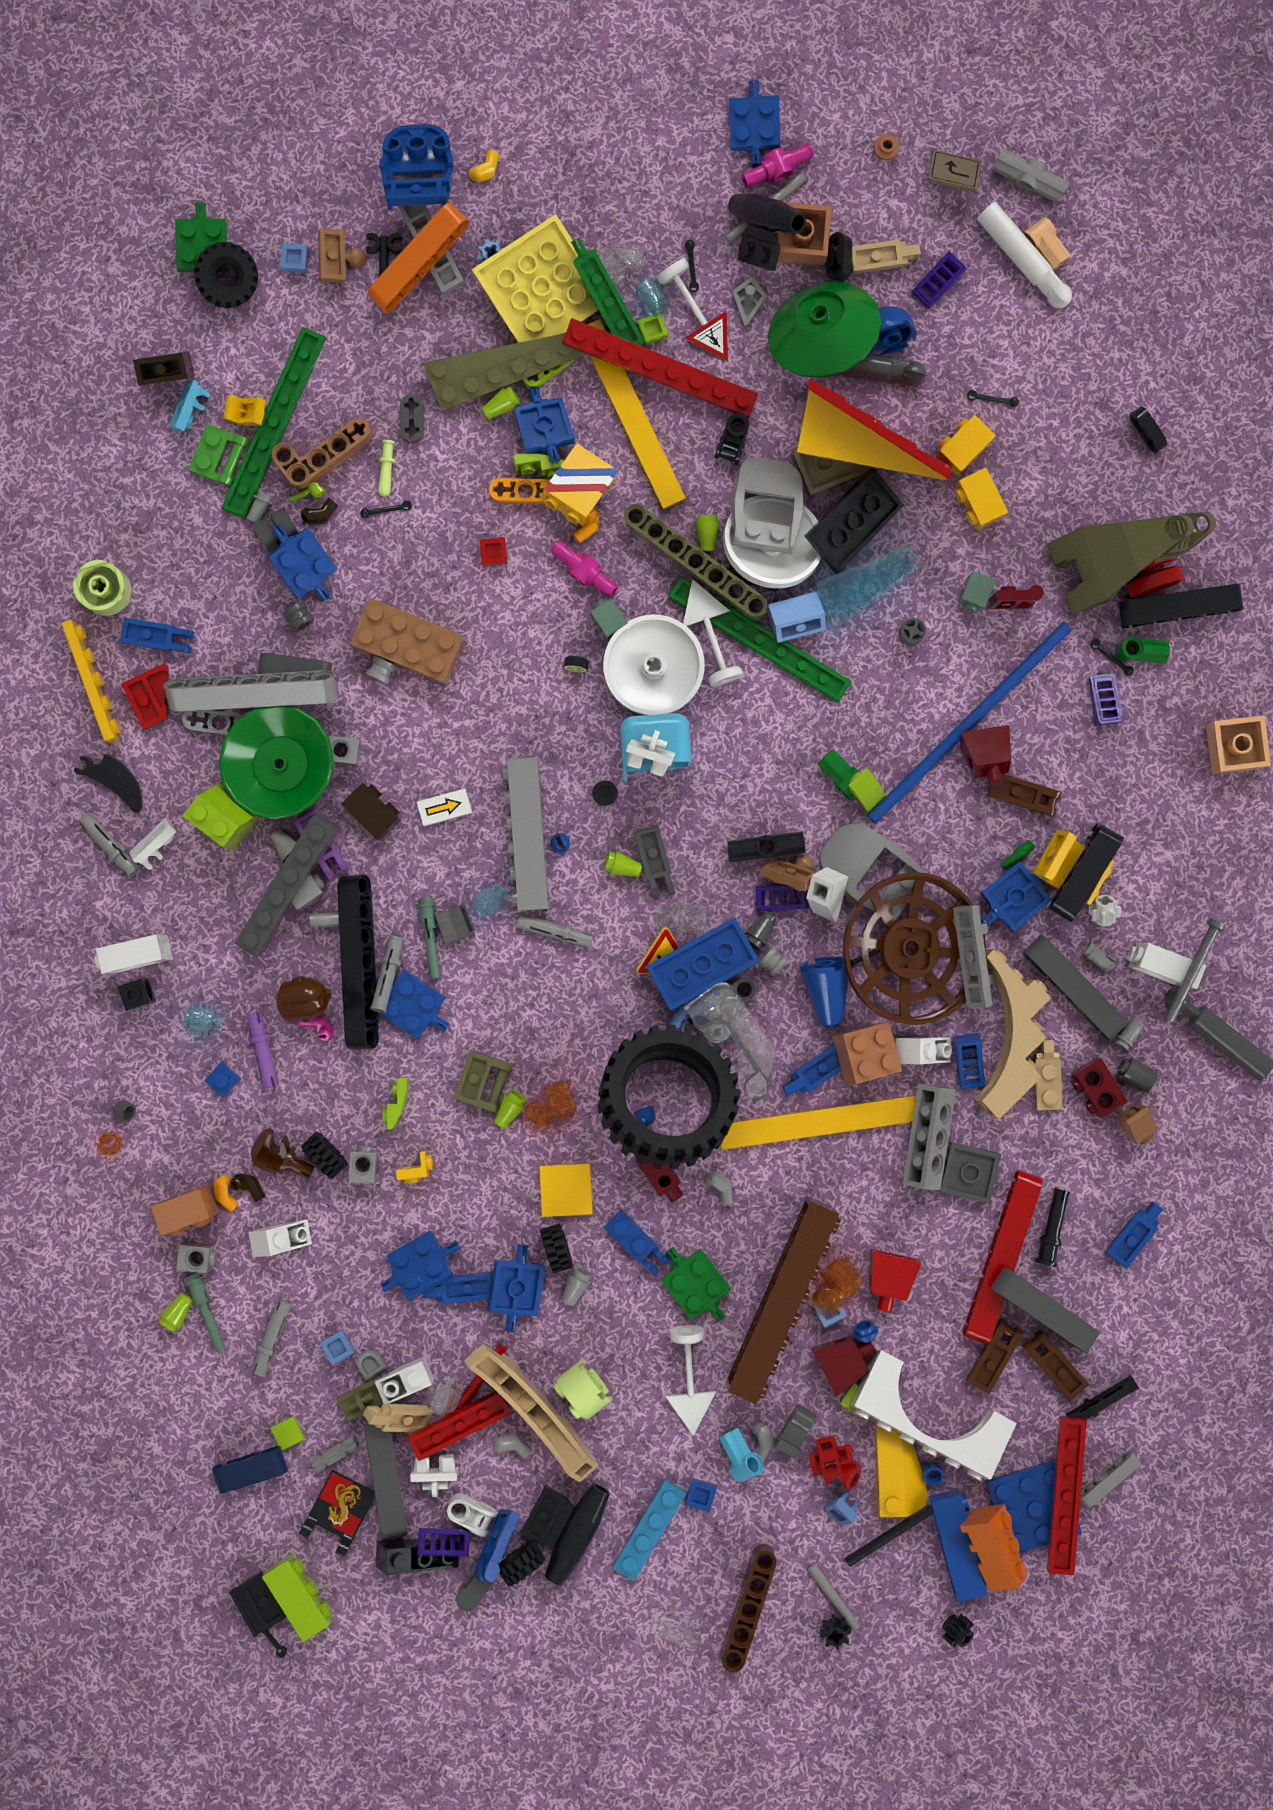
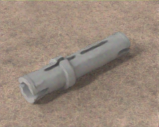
M91 812L80 818L78 824L109 856L108 860L111 863H115L125 873L127 878L133 877L140 871L141 867L126 853L127 849L124 846H120Z
M524 913L520 914L516 927L560 940L566 945L570 943L586 949L590 948L594 935L574 929L572 925H559Z
M389 936L385 956L381 957L380 961L382 967L372 1006L370 1007L371 1010L380 1013H386L396 970L401 964L399 958L405 940L397 936Z
M277 1298L261 1344L259 1343L256 1348L258 1352L250 1370L251 1373L266 1377L272 1357L277 1353V1343L288 1313L293 1305L291 1302L288 1303L286 1300Z

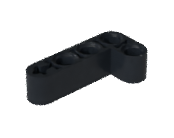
M1096 823L1091 831L1093 833L1091 837L1088 835L1086 839L1088 844L1049 905L1051 911L1070 922L1074 920L1124 840V837L1100 823Z

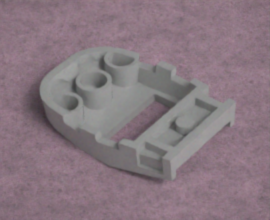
M765 458L748 459L742 463L737 471L733 491L730 495L731 527H735L732 545L792 554L803 514L801 474L794 466L782 461ZM745 492L794 500L792 525L786 526L742 519Z
M849 823L838 828L822 848L819 858L821 870L828 867L848 876L844 896L856 904L864 894L855 887L884 848L905 862L897 874L908 872L926 873L903 848L889 838L858 823ZM915 880L892 883L880 897L885 903L899 896L911 895ZM870 899L862 906L871 913L876 911ZM907 903L898 904L888 909L894 920H896Z

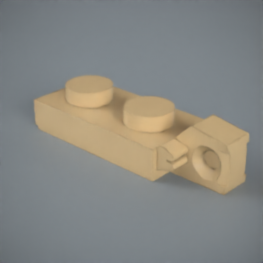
M900 239L852 246V273L859 274L906 266L909 264L908 260L920 258V245L906 246L905 241L900 242Z
M1047 1039L1041 1043V1053H1036L1034 1063L1038 1067L1037 1072L1042 1077L1035 1084L1036 1110L1063 1109L1061 1059L1059 1052H1054V1040Z
M383 1404L381 1408L378 1406H367L363 1416L367 1419L369 1425H375V1427L380 1428L384 1432H415L427 1426L434 1410L430 1405Z

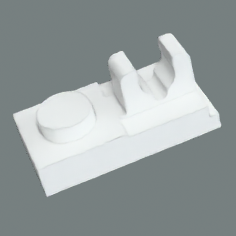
M167 818L163 819L129 852L135 863L139 862L150 870L153 866L148 861L149 856H156L159 860L163 858L158 849L162 845H168L176 833L173 824Z

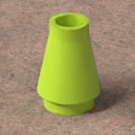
M509 386L506 389L503 387L488 403L482 406V409L490 420L496 416L513 411L514 407L521 403L514 390Z
M698 515V521L695 524L700 550L715 551L720 525L718 515Z
M616 850L615 852L609 851L603 870L608 871L609 875L639 877L642 863Z
M512 1089L508 1093H504L494 1123L501 1128L507 1129L508 1125L526 1107L527 1099Z
M181 1292L160 1313L161 1317L158 1322L170 1331L175 1332L177 1328H181L190 1305L194 1300Z

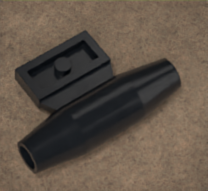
M734 194L728 203L730 213L749 225L745 234H742L738 260L765 270L776 271L781 247L778 241V233H801L806 225L805 215L783 201L759 194Z
M592 1483L580 1501L573 1507L568 1497L547 1485L544 1486L520 1533L541 1545H554L545 1572V1577L552 1583L562 1586L582 1560L601 1523L610 1496V1492L604 1487Z

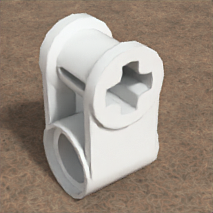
M462 1493L453 1495L449 1499L447 1515L450 1520L482 1537L487 1535V1528L492 1518L498 1514L493 1507ZM456 1503H461L466 1509L463 1512H456L452 1506Z

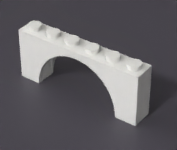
M876 1350L877 1353L873 1355L867 1367L869 1372L863 1376L849 1405L855 1408L854 1413L866 1420L869 1419V1416L878 1421V1427L888 1432H891L892 1429L901 1433L899 1438L910 1444H914V1441L923 1445L922 1450L936 1457L937 1453L946 1458L944 1462L956 1469H959V1466L968 1469L967 1475L978 1481H981L982 1478L991 1480L1017 1423L995 1411L988 1410L975 1428L958 1438L938 1440L925 1435L910 1422L900 1402L898 1382L904 1362L882 1350Z

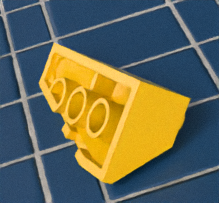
M875 1420L876 1510L879 1517L910 1516L927 1505V1483L924 1480L923 1471L914 1445L899 1438L901 1433L892 1429L891 1432H888L878 1427V1421Z

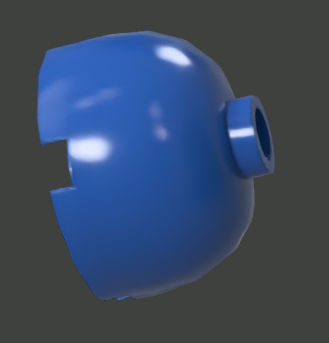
M884 306L879 308L881 328L878 341L870 352L874 353V350H884L881 355L906 349L908 347L907 342L911 338L914 341L917 334L909 313L900 307Z

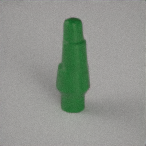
M1030 840L1020 844L1001 863V866L1006 869L1022 860L1035 848L1034 844Z

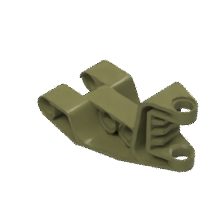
M1198 512L1080 527L1048 543L1047 547L1054 566L1060 568L1062 567L1061 564L1069 565L1075 562L1082 583L1078 584L1077 588L1065 592L1072 615H1077L1080 611H1088L1113 600V595L1153 561L1154 563H1159L1186 554L1213 532L1216 526V519L1210 512ZM1201 516L1205 517L1208 521V527L1204 531L1197 527V520Z

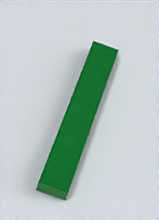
M302 327L265 409L262 425H258L221 507L222 510L246 520L255 500L253 495H257L272 462V450L280 443L326 341V336Z
M681 576L668 598L686 609L692 582ZM713 596L730 612L710 618L712 626L831 700L839 703L852 682L851 680L788 641L778 643L773 632Z

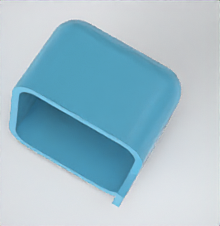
M672 713L631 716L623 720L620 726L624 782H628L627 772L651 770L653 760L647 758L643 759L640 769L628 766L629 753L626 752V749L631 739L642 742L643 734L653 737L655 730L660 731L658 739L668 742L665 750L676 753L671 766H668L667 769L691 767L689 722L684 715Z

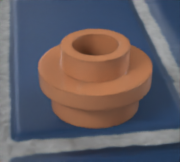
M881 135L875 142L874 151L880 159L891 160L899 152V142L893 135ZM889 143L892 148L885 149L883 144Z

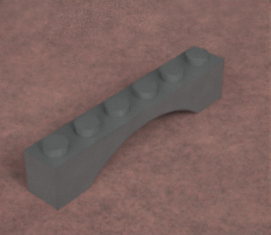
M322 814L313 815L234 944L254 957L263 955L277 933L280 923L296 894L316 864L329 849L342 827Z

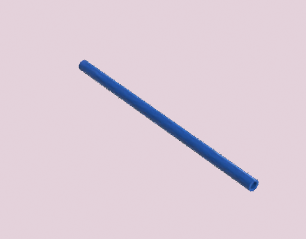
M1062 622L867 816L876 824L960 741L961 732L972 730L1072 631L1070 626Z

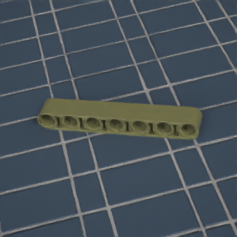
M633 504L626 508L624 518L630 530L749 619L759 621L766 616L768 610L767 602L761 594L643 506ZM635 513L643 515L642 520L638 523L630 521V517ZM660 528L663 530V533L660 537L653 538L650 536L651 530ZM673 543L683 545L682 550L678 553L671 552L669 548ZM699 557L703 560V563L700 567L693 568L689 565L691 559ZM712 573H721L723 575L722 580L718 583L711 582L709 577ZM732 588H741L743 594L739 598L731 597L729 592ZM754 602H759L763 605V609L759 613H753L749 610L750 605Z

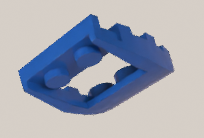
M430 124L405 125L393 129L386 135L382 146L383 156L379 159V166L388 210H392L393 206L442 204L444 206L448 203L453 184V155H451L449 136L442 128ZM443 174V178L394 180V176Z

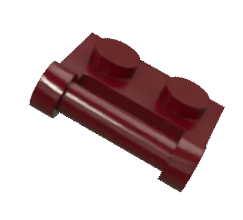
M1033 585L1029 590H1016L1015 586H1003L989 599V609H1029L1035 604V601L1043 597L1044 590L1039 585Z

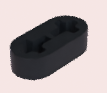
M835 232L829 237L826 274L828 278L834 281L844 282L851 274L852 240L841 232Z
M1141 406L1130 413L1131 422L1153 453H1157L1167 446L1166 437L1145 407Z

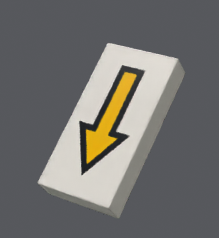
M466 789L417 802L424 827L472 814Z

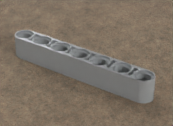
M329 670L179 678L169 680L163 686L169 709L177 712L323 704L333 702L338 698L334 673Z

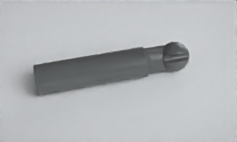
M868 353L865 359L847 371L838 374L918 386L925 380L926 369L922 363L917 361L908 362L892 359L889 356Z
M1179 988L1170 989L1165 994L1164 1003L1167 1009H1169ZM1187 995L1179 1012L1189 1017L1188 1026L1258 1081L1263 1080L1273 1069V1059L1207 1007L1203 1006L1197 1009L1190 1003L1189 995Z

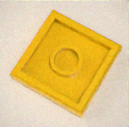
M590 1163L539 1166L542 1217L593 1214Z

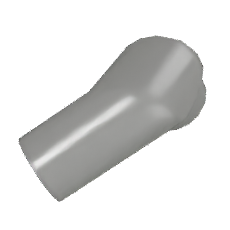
M720 1172L708 1173L705 1177V1182L708 1186H713L720 1191L721 1205L734 1204L730 1179Z
M759 1422L753 1427V1434L757 1435L759 1442L754 1453L758 1454L764 1462L773 1447L774 1439L769 1426Z
M515 1434L501 1435L493 1443V1449L496 1453L502 1454L503 1452L515 1451L523 1460L532 1451Z

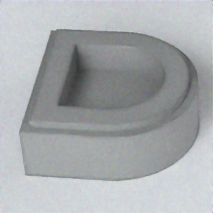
M375 1350L362 1352L357 1360V1368L366 1381L388 1366L380 1353Z

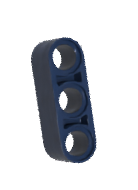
M275 1446L227 1461L226 1465L218 1464L212 1468L218 1491L220 1494L278 1477L288 1472L281 1446Z

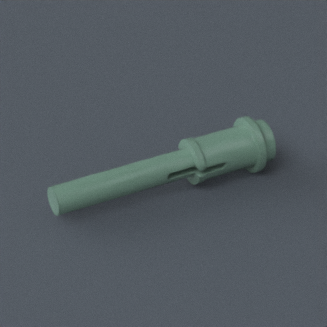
M433 897L418 899V904H416V907H419L421 929H424L430 979L440 978L434 928L437 927L434 910L436 902L433 901Z
M194 1272L185 1276L186 1282L184 1284L189 1287L194 1305L199 1306L215 1350L218 1352L226 1347L208 1303L210 1297L202 1280L204 1275Z

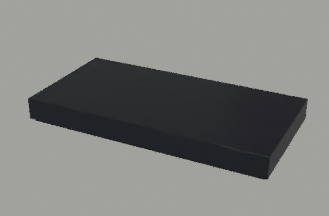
M873 467L843 495L804 537L832 571L838 574L905 505Z

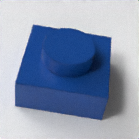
M222 1061L204 1081L218 1094L225 1097L241 1077Z
M692 1478L685 1505L710 1512L717 1485Z

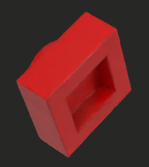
M505 537L480 539L482 566L508 564Z

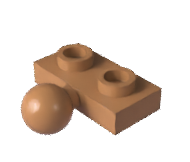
M319 229V281L344 283L346 281V262L353 268H361L366 263V254L360 248H352L349 252H345L344 230Z
M807 855L799 856L794 864L776 858L762 867L763 877L771 879L775 883L791 886L798 891L809 889L811 877L817 872L813 871V859Z

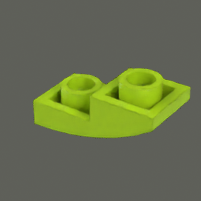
M542 454L513 455L515 474L530 475L540 470L542 479H552L564 462V460L560 459L556 463L554 458V463H550L549 456Z
M867 767L862 772H857L851 778L848 785L851 793L859 800L861 807L867 813L886 797L881 785Z
M410 1077L397 1078V1083H393L392 1094L393 1098H397V1102H389L387 1108H383L382 1112L383 1123H387V1129L395 1128L403 1114L408 1097Z

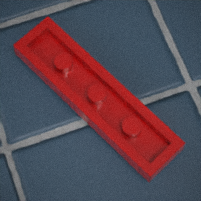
M494 1391L407 1435L420 1461L510 1415L511 1412L505 1399L497 1391Z

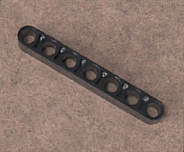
M365 874L342 876L337 883L345 1044L351 1050L374 1049L379 1042L378 1012L370 1009L376 990L371 881Z

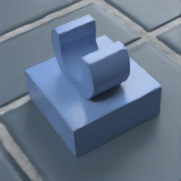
M848 1492L840 1494L838 1498L829 1500L824 1506V1509L840 1526L853 1523L858 1516L855 1510L859 1503L856 1501L849 1506L845 1502L849 1495Z

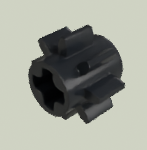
M832 1614L828 1621L822 1620V1626L825 1629L820 1630V1637H826V1647L832 1645L839 1650L840 1645L843 1643L849 1644L847 1635L851 1634V1626H845V1617L840 1619Z
M953 1614L942 1625V1629L946 1632L942 1637L950 1646L953 1645L954 1648L957 1645L965 1647L974 1636V1633L970 1630L974 1624L962 1614L959 1617Z

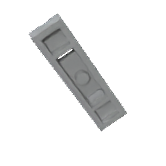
M426 205L398 206L413 237L432 219V215ZM449 249L430 269L444 295L466 283ZM447 259L446 264L440 267L436 266L437 264Z
M979 905L953 907L967 1008L993 1006L990 984L995 983L994 973L988 974L983 934L988 933L987 923L981 924Z

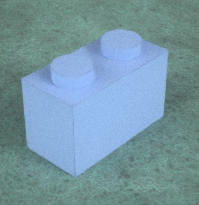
M817 592L768 604L770 622L778 643L826 630L825 612Z

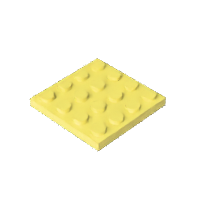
M556 214L472 269V273L517 343L566 333L571 318L583 322L598 312L594 301L573 265V261L578 257L573 245L570 243L573 240Z

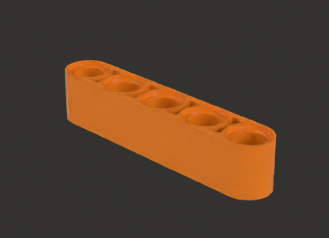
M451 202L445 204L371 285L367 295L384 313L393 311L469 226V220Z

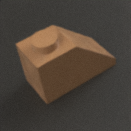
M1134 1103L1114 1117L1129 1140L1135 1144L1140 1143L1142 1145L1147 1143L1154 1137L1153 1133L1158 1130L1149 1108L1144 1105Z

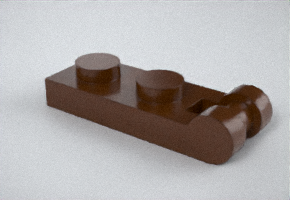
M1002 774L1003 783L1001 785L990 786L987 797L1051 817H1055L1057 811L1055 805L1057 800H1060L1062 794L1060 791ZM1041 795L1047 797L1045 805L1039 803Z
M1000 1318L997 1321L990 1343L985 1344L966 1380L990 1394L1022 1338L1023 1330L1018 1327L1013 1328L1009 1326L1006 1320ZM1003 1334L1009 1337L1006 1344L1000 1341Z
M1039 1329L1035 1333L1036 1337L1030 1342L1026 1341L1022 1347L1071 1401L1089 1383L1044 1332ZM1044 1344L1047 1350L1039 1355L1036 1350Z

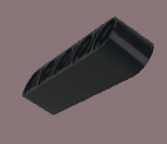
M1240 584L1129 599L1118 603L1122 628H1129V625H1132V627L1151 625L1155 621L1157 623L1178 621V618L1182 620L1203 617V614H1206V616L1225 614L1229 610L1232 613L1244 609Z

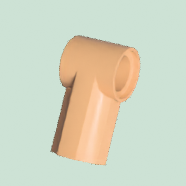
M1047 217L1041 218L1023 232L1053 267L1052 271L1058 269L1070 259V253L1057 238L1056 229Z

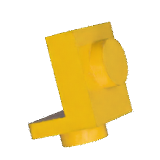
M232 394L227 395L223 418L240 426L262 425L266 400L259 397L242 399Z
M421 1150V1165L396 1169L397 1180H404V1184L419 1182V1178L428 1177L430 1175L429 1170H433L432 1155H428L427 1150Z

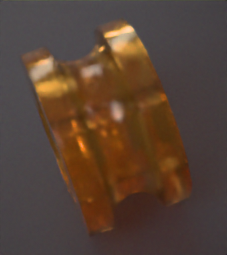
M109 1132L103 1134L98 1139L97 1145L103 1155L110 1156L122 1149L123 1141L117 1133ZM106 1138L108 1140L114 1139L116 1141V1143L113 1144L114 1146H116L115 1149L105 1148L104 1144H107V1142L104 1141Z

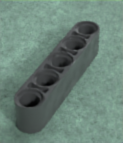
M1040 935L1023 952L1027 959H1032L1030 962L1045 977H1049L1048 980L1062 995L1066 994L1065 998L1080 1013H1084L1083 1017L1097 1031H1102L1101 1035L1106 1040L1110 1041L1128 1024L1126 1019L1045 936Z
M1003 1267L990 1287L1003 1298L1086 1354L1100 1334L1097 1329L1006 1267Z
M362 1415L381 1538L384 1540L407 1535L392 1432H384L380 1428L375 1427V1425H369L367 1419Z

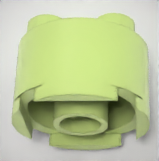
M93 560L87 562L79 569L80 571L73 582V590L78 601L96 614L109 616L117 614L129 604L131 597L130 581L125 573L115 565L103 560ZM105 584L106 587L104 588V591L100 592L99 590L103 589L102 585Z
M580 1359L557 1378L554 1388L562 1398L566 1397L570 1402L569 1409L577 1419L582 1417L589 1420L613 1399L612 1396L606 1397L605 1394L609 1390L593 1368L588 1371L584 1367L587 1362Z

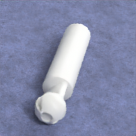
M997 202L989 205L978 216L977 221L1033 286L1037 285L1047 297L1051 306L1054 308L1066 307L1072 299L1070 287L1058 278L1052 271L1053 267Z

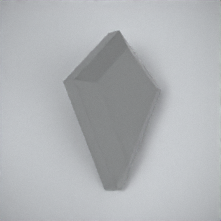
M752 276L732 291L744 327L748 326L767 298L766 293Z

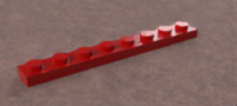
M573 318L569 322L562 342L565 346L734 414H743L748 419L751 416L758 393Z

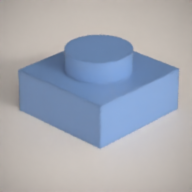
M282 243L280 263L282 272L307 273L309 254L307 245Z
M836 1294L812 1305L823 1329L847 1318Z
M343 1329L320 1342L331 1365L355 1352Z

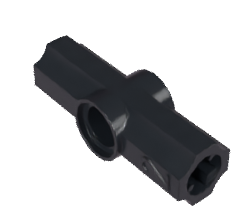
M803 831L727 841L729 861L732 863L805 853ZM768 840L772 843L773 850L771 853L764 854L760 851L759 844L761 841Z

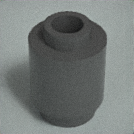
M1130 1058L1128 1061L1124 1059L1117 1069V1073H1119L1118 1079L1140 1092L1142 1090L1146 1093L1149 1092L1157 1080V1075L1153 1073L1151 1068L1134 1058Z

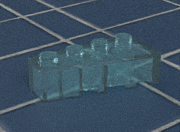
M910 545L812 585L814 591L819 596L830 632L836 630L919 569Z

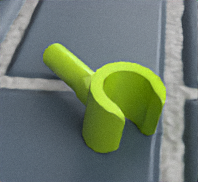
M311 482L306 487L307 489L290 496L289 499L291 502H295L311 494L316 500L323 496L326 491L321 484Z

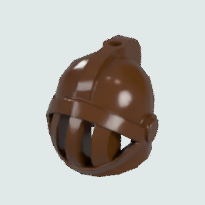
M302 975L296 976L291 981L283 982L277 994L279 1013L289 1022L298 1020L304 1022L312 1021L326 1011L329 999L332 996L331 990L326 988L317 979Z

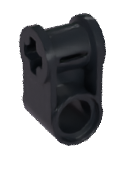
M736 413L729 417L723 435L720 437L714 455L715 459L720 457L732 461L734 465L738 466L749 429V421L746 416ZM735 422H739L744 426V430L736 433L732 431L730 426Z

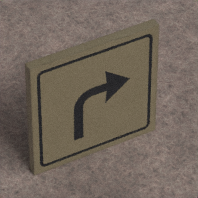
M933 150L927 181L976 193L982 161Z

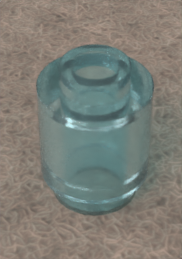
M645 277L638 281L635 285V294L648 316L653 315L655 317L663 314L668 305V300L658 282L653 280L652 277Z
M490 882L473 898L474 902L470 905L483 919L488 915L491 917L508 901L506 897L508 892L499 882L496 884Z

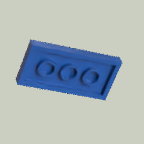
M734 917L646 967L670 1011L760 961Z

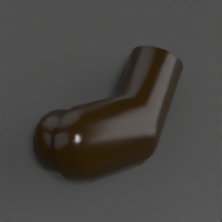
M328 498L321 508H304L301 512V518L309 525L325 524L338 507V504Z
M240 1173L231 1178L230 1187L236 1191L238 1189L249 1191L254 1202L266 1197L256 1177Z

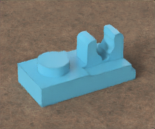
M186 381L168 428L176 432L188 429L193 420V415H191L193 408L198 411L205 409V406L199 404L196 397L209 398L210 393L200 388L201 386L197 385V381Z

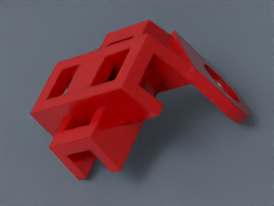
M835 1436L817 1439L818 1451L809 1453L813 1477L823 1474L826 1486L830 1485L829 1480L840 1478L844 1488L848 1491L852 1490L858 1483L862 1472L859 1463L853 1459V1447L850 1444L837 1446ZM832 1443V1445L822 1447L824 1444ZM836 1462V1464L826 1466L828 1463Z

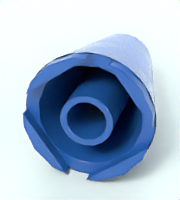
M843 957L815 958V963L808 965V960L802 962L799 966L800 973L818 1023L824 1025V1028L839 1027V1023L844 1021L849 981Z

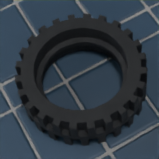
M657 1025L650 1027L648 1034L645 1035L642 1030L635 1032L630 1042L628 1039H625L620 1043L619 1050L614 1051L610 1056L599 1087L598 1113L603 1114L601 1121L603 1129L609 1128L611 1131L609 1136L611 1142L615 1144L619 1141L623 1145L621 1152L625 1156L631 1152L637 1156L635 1162L643 1165L644 1160L653 1162L652 1168L660 1169L662 1164H670V1170H675L679 1168L681 1163L685 1162L687 1167L695 1165L698 1158L701 1157L703 1160L708 1158L714 1148L718 1149L725 1136H727L739 1108L737 1102L740 1098V1089H736L739 1079L737 1072H730L732 1066L730 1058L723 1059L720 1055L722 1048L718 1044L714 1047L707 1043L708 1036L702 1033L700 1038L691 1034L693 1029L685 1027L684 1032L675 1031L676 1025H668L666 1030L659 1031ZM672 1060L682 1063L697 1072L705 1081L711 1093V1108L705 1122L694 1132L679 1136L659 1134L639 1123L629 1111L625 1098L628 1079L637 1067L649 1061Z

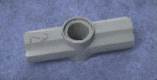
M1004 148L1001 150L992 168L993 171L1015 181V185L1019 189L1023 187L1027 193L1036 192L1057 204L1069 184V181L1047 171L1046 166L1039 160L1033 158L1026 160Z

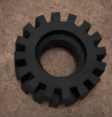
M315 1132L301 1145L306 1157L328 1178L333 1179L347 1166V1161L340 1154L341 1152L319 1132Z
M561 1224L540 1229L542 1243L552 1272L557 1273L573 1268L572 1257Z
M528 1541L518 1549H515L511 1554H508L505 1559H502L499 1564V1574L507 1586L511 1587L514 1584H518L520 1580L523 1581L528 1575L530 1576L533 1571L537 1570L544 1563L543 1561L546 1558L535 1541Z

